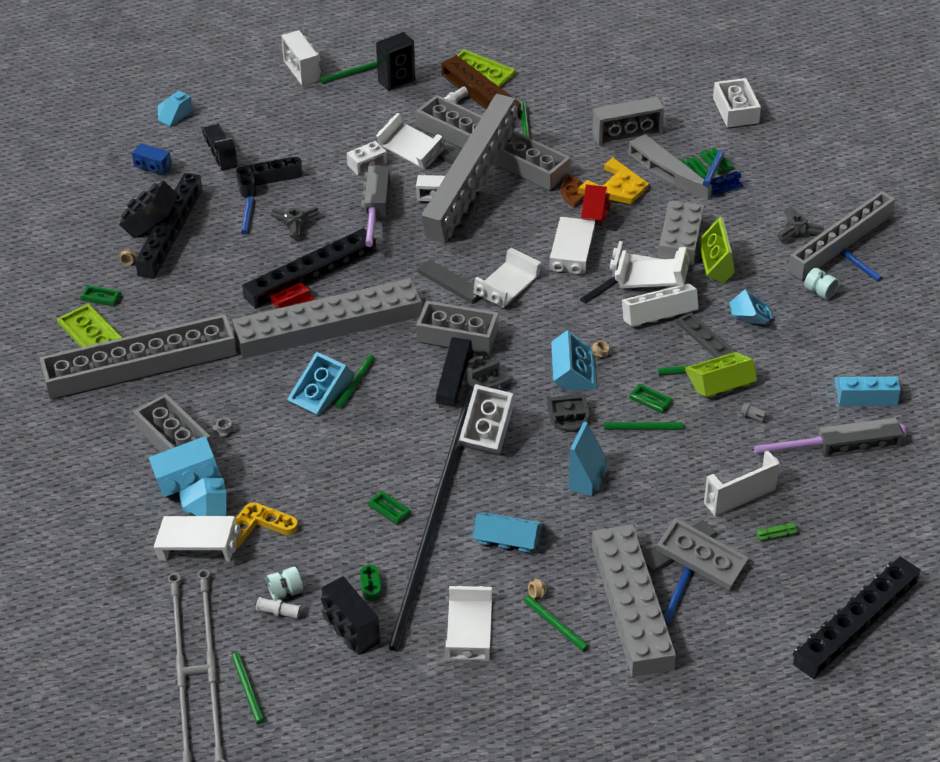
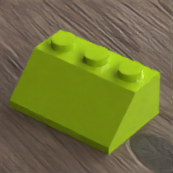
M719 217L701 236L698 243L706 275L721 283H725L732 277L735 269L724 220L722 217Z
M737 352L685 367L686 373L697 393L706 398L714 397L716 393L731 392L736 387H747L750 383L757 381L754 360Z

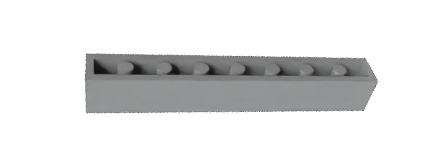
M882 191L791 254L788 272L801 280L805 279L813 268H820L841 253L844 248H848L893 215L895 198Z

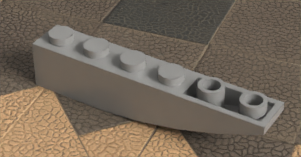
M646 134L629 141V155L648 170L685 191L706 199L711 197L712 185L708 187L703 186V178Z

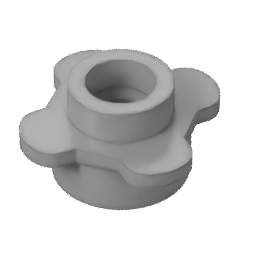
M221 418L213 426V430L217 431L220 437H226L230 432L236 431V426L232 425V421L229 418Z

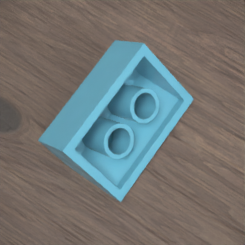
M569 330L565 331L551 342L553 381L557 386H561L565 390L597 389L595 360L591 347Z
M898 377L834 378L839 406H898L900 395Z
M206 436L149 457L163 497L182 491L202 478L221 476Z
M482 512L476 515L473 539H478L479 544L490 545V542H495L501 548L510 549L512 545L517 546L519 551L530 552L531 549H536L543 523Z

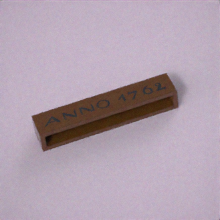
M455 55L442 62L441 75L459 89L464 86L468 90V96L483 108H488L496 94L512 97L459 56ZM515 99L516 106L518 107L517 115L519 117L521 113V103Z

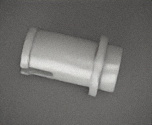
M744 403L740 412L743 417L748 416L761 423L765 418L764 415L767 413V411L751 406V403Z

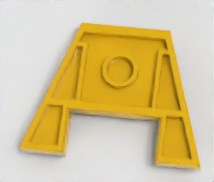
M613 157L604 164L605 171L615 174L603 185L607 187V192L610 193V200L632 204L648 189V182ZM586 180L580 187H578V193H585L586 184L597 186L601 185Z

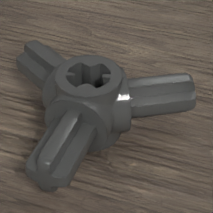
M316 206L305 211L299 208H291L287 211L273 208L271 212L272 217L283 220L289 229V236L294 240L300 237V230L307 223V220L319 215V210Z
M788 207L784 211L788 219L786 228L780 231L777 237L783 242L791 236L801 237L805 233L820 235L824 231V226L808 223L805 216L797 214L792 207Z

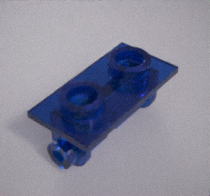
M734 171L726 174V178L724 176L713 178L710 183L712 185L711 194L716 196L743 187L744 185L739 181L742 177L741 173Z

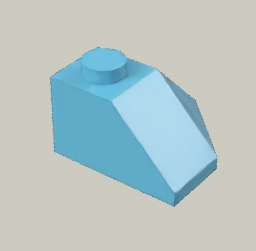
M177 91L159 104L158 121L171 127L193 112L191 96Z
M746 289L729 302L732 309L731 314L737 320L741 319L746 323L765 324L773 318L769 305Z
M202 478L179 493L182 510L188 514L193 513L196 516H226V489L223 478Z

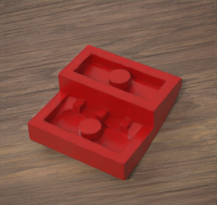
M302 282L270 296V300L276 309L315 300L311 296L310 290Z

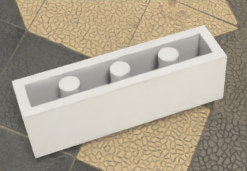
M687 283L623 299V320L632 327H638L642 323L657 322L658 319L673 318L678 314H688L698 310L697 288Z

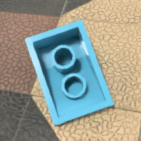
M316 351L287 401L319 415L346 390L355 374L345 364Z
M583 422L570 448L569 490L592 496L594 490L599 489L601 484L600 477L605 476L608 465L605 464V454L589 424Z

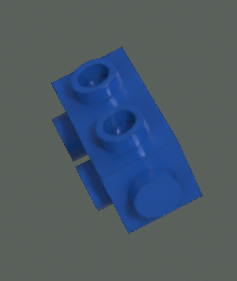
M140 143L132 152L135 167L163 175L172 166L169 151Z

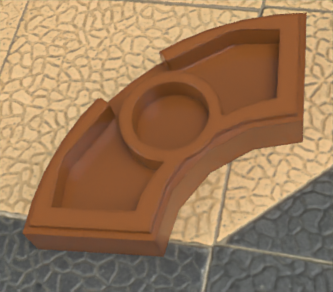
M567 174L561 182V195L567 204L575 208L584 199V195L578 193L581 180Z

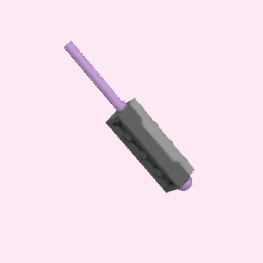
M368 166V172H365L361 210L365 211V218H369L366 236L367 247L373 245L376 218H386L390 180L389 166Z
M896 418L821 427L816 438L754 446L755 453H763L765 451L771 452L820 445L824 457L901 447L902 438L906 437L908 431L905 425L898 424Z

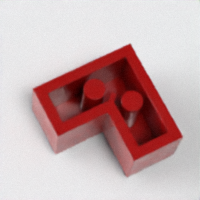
M586 184L581 219L594 220L595 225L603 226V220H607L608 210H610L611 206L610 193L607 192V187Z

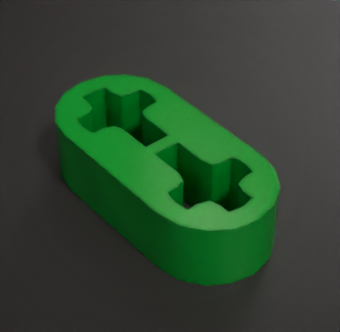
M368 564L360 569L362 596L368 601L377 600L381 596L379 570L374 565ZM367 573L372 574V579H368ZM369 586H373L374 592L369 593Z

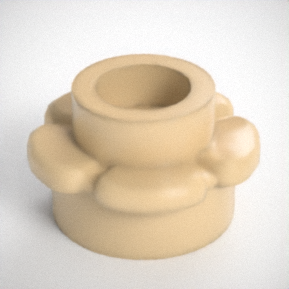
M124 249L119 254L120 262L125 266L132 265L137 258L136 253L130 249Z
M598 340L592 345L591 350L598 358L607 357L609 345L602 340Z
M538 579L530 582L528 585L530 596L533 599H542L546 594L545 583Z

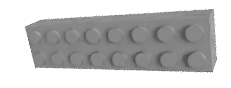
M628 525L592 531V549L631 676L636 677L673 671L675 669L676 654L634 526Z

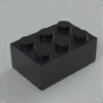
M401 32L376 42L378 82L387 91L416 80L413 39L405 32Z
M164 180L158 184L154 183L148 191L141 192L138 198H132L127 203L128 208L122 213L119 225L133 238H136L169 215L178 193Z
M344 576L321 587V602L324 609L322 615L327 622L333 624L337 635H342L345 638L346 645L350 650L354 649L360 655L380 644L378 616Z

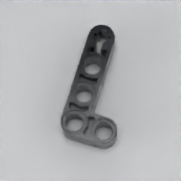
M218 122L202 126L203 137L208 147H211L210 151L213 157L215 156L220 170L237 166L235 145L232 137L226 138Z
M288 157L244 165L236 169L237 185L241 196L244 198L256 195L255 186L296 179L303 175L302 160L299 157Z
M457 337L451 338L436 393V404L456 406L469 360L473 358L472 340Z

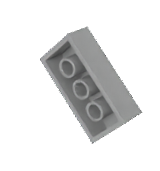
M658 97L593 108L592 134L598 146L634 140L644 134L648 137L661 135L664 107Z
M679 201L668 202L659 244V259H674L679 247H686L690 260L689 265L694 266L704 205Z
M432 301L425 302L416 324L417 342L449 347L452 337L472 340L473 351H484L487 354H490L499 329L498 312Z
M166 393L133 411L136 428L160 452L206 436L212 451L210 435Z

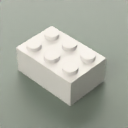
M299 30L281 35L284 62L300 84L304 86L320 81V56L318 52H315L312 44L308 43L306 36H303Z
M746 78L714 82L713 99L726 127L759 123L761 106Z
M475 384L459 439L462 446L500 455L515 402L513 393Z

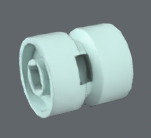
M817 267L808 273L804 282L806 289L813 293L817 292L818 296L826 300L835 294L839 286L838 279L829 274L826 275V272Z
M295 566L283 570L282 574L276 572L266 576L267 586L274 601L285 599L287 594L294 596L303 592L302 581Z

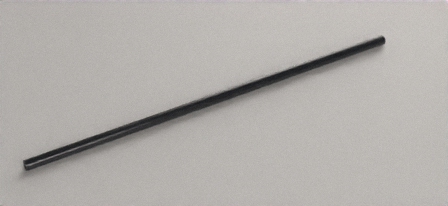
M484 351L478 355L483 356V360L488 358V354ZM470 385L388 647L390 651H399L461 447L459 439L474 389Z

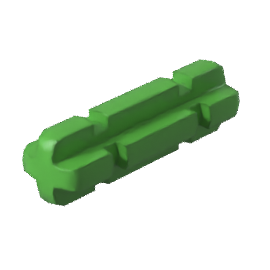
M787 523L785 526L768 527L767 530L765 528L758 529L756 532L759 541H766L768 538L785 537L787 534L789 536L795 535L797 527L794 523Z

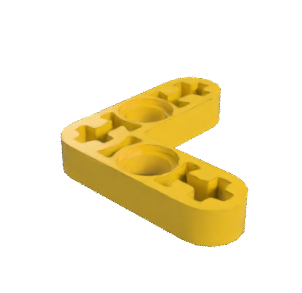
M249 503L236 517L237 525H248L247 528L240 529V536L236 539V549L241 546L256 525L284 535H292L298 530L297 520L293 516L259 503ZM269 517L276 518V520L273 522L266 521V519Z

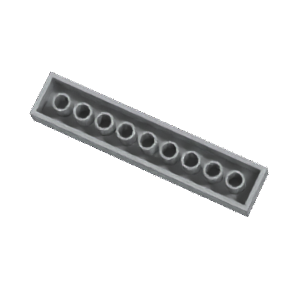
M496 94L421 215L426 238L444 244L448 238H451L456 225H459L462 215L467 212L468 205L471 200H474L477 190L482 187L483 180L489 175L491 167L497 162L500 152L504 150L506 142L511 139L512 132L519 125L518 107L516 106L515 98Z
M436 95L416 110V125L418 128L435 136L439 134L445 141L460 148L464 147L482 118L481 115L439 95ZM513 131L511 139L506 142L505 148L500 152L495 165L547 190H551L567 174H570L571 157Z
M409 278L232 319V325L241 356L245 359L416 319L421 315L422 303Z
M223 314L39 358L49 398L52 399L236 355V347L227 317Z

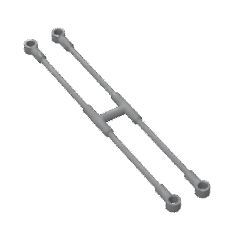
M202 569L197 573L204 603L207 664L185 667L184 655H182L178 599L180 597L179 585L181 584V578L179 574L172 573L168 576V583L171 586V597L174 604L177 647L176 671L178 689L180 690L184 748L182 753L183 762H192L191 752L189 751L185 696L186 676L208 673V682L211 687L215 735L214 762H226L220 739L216 692V661L212 646L209 611L210 572Z

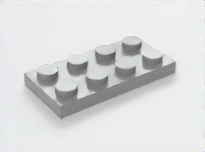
M677 518L670 524L655 549L727 590L731 589L748 561L747 556Z

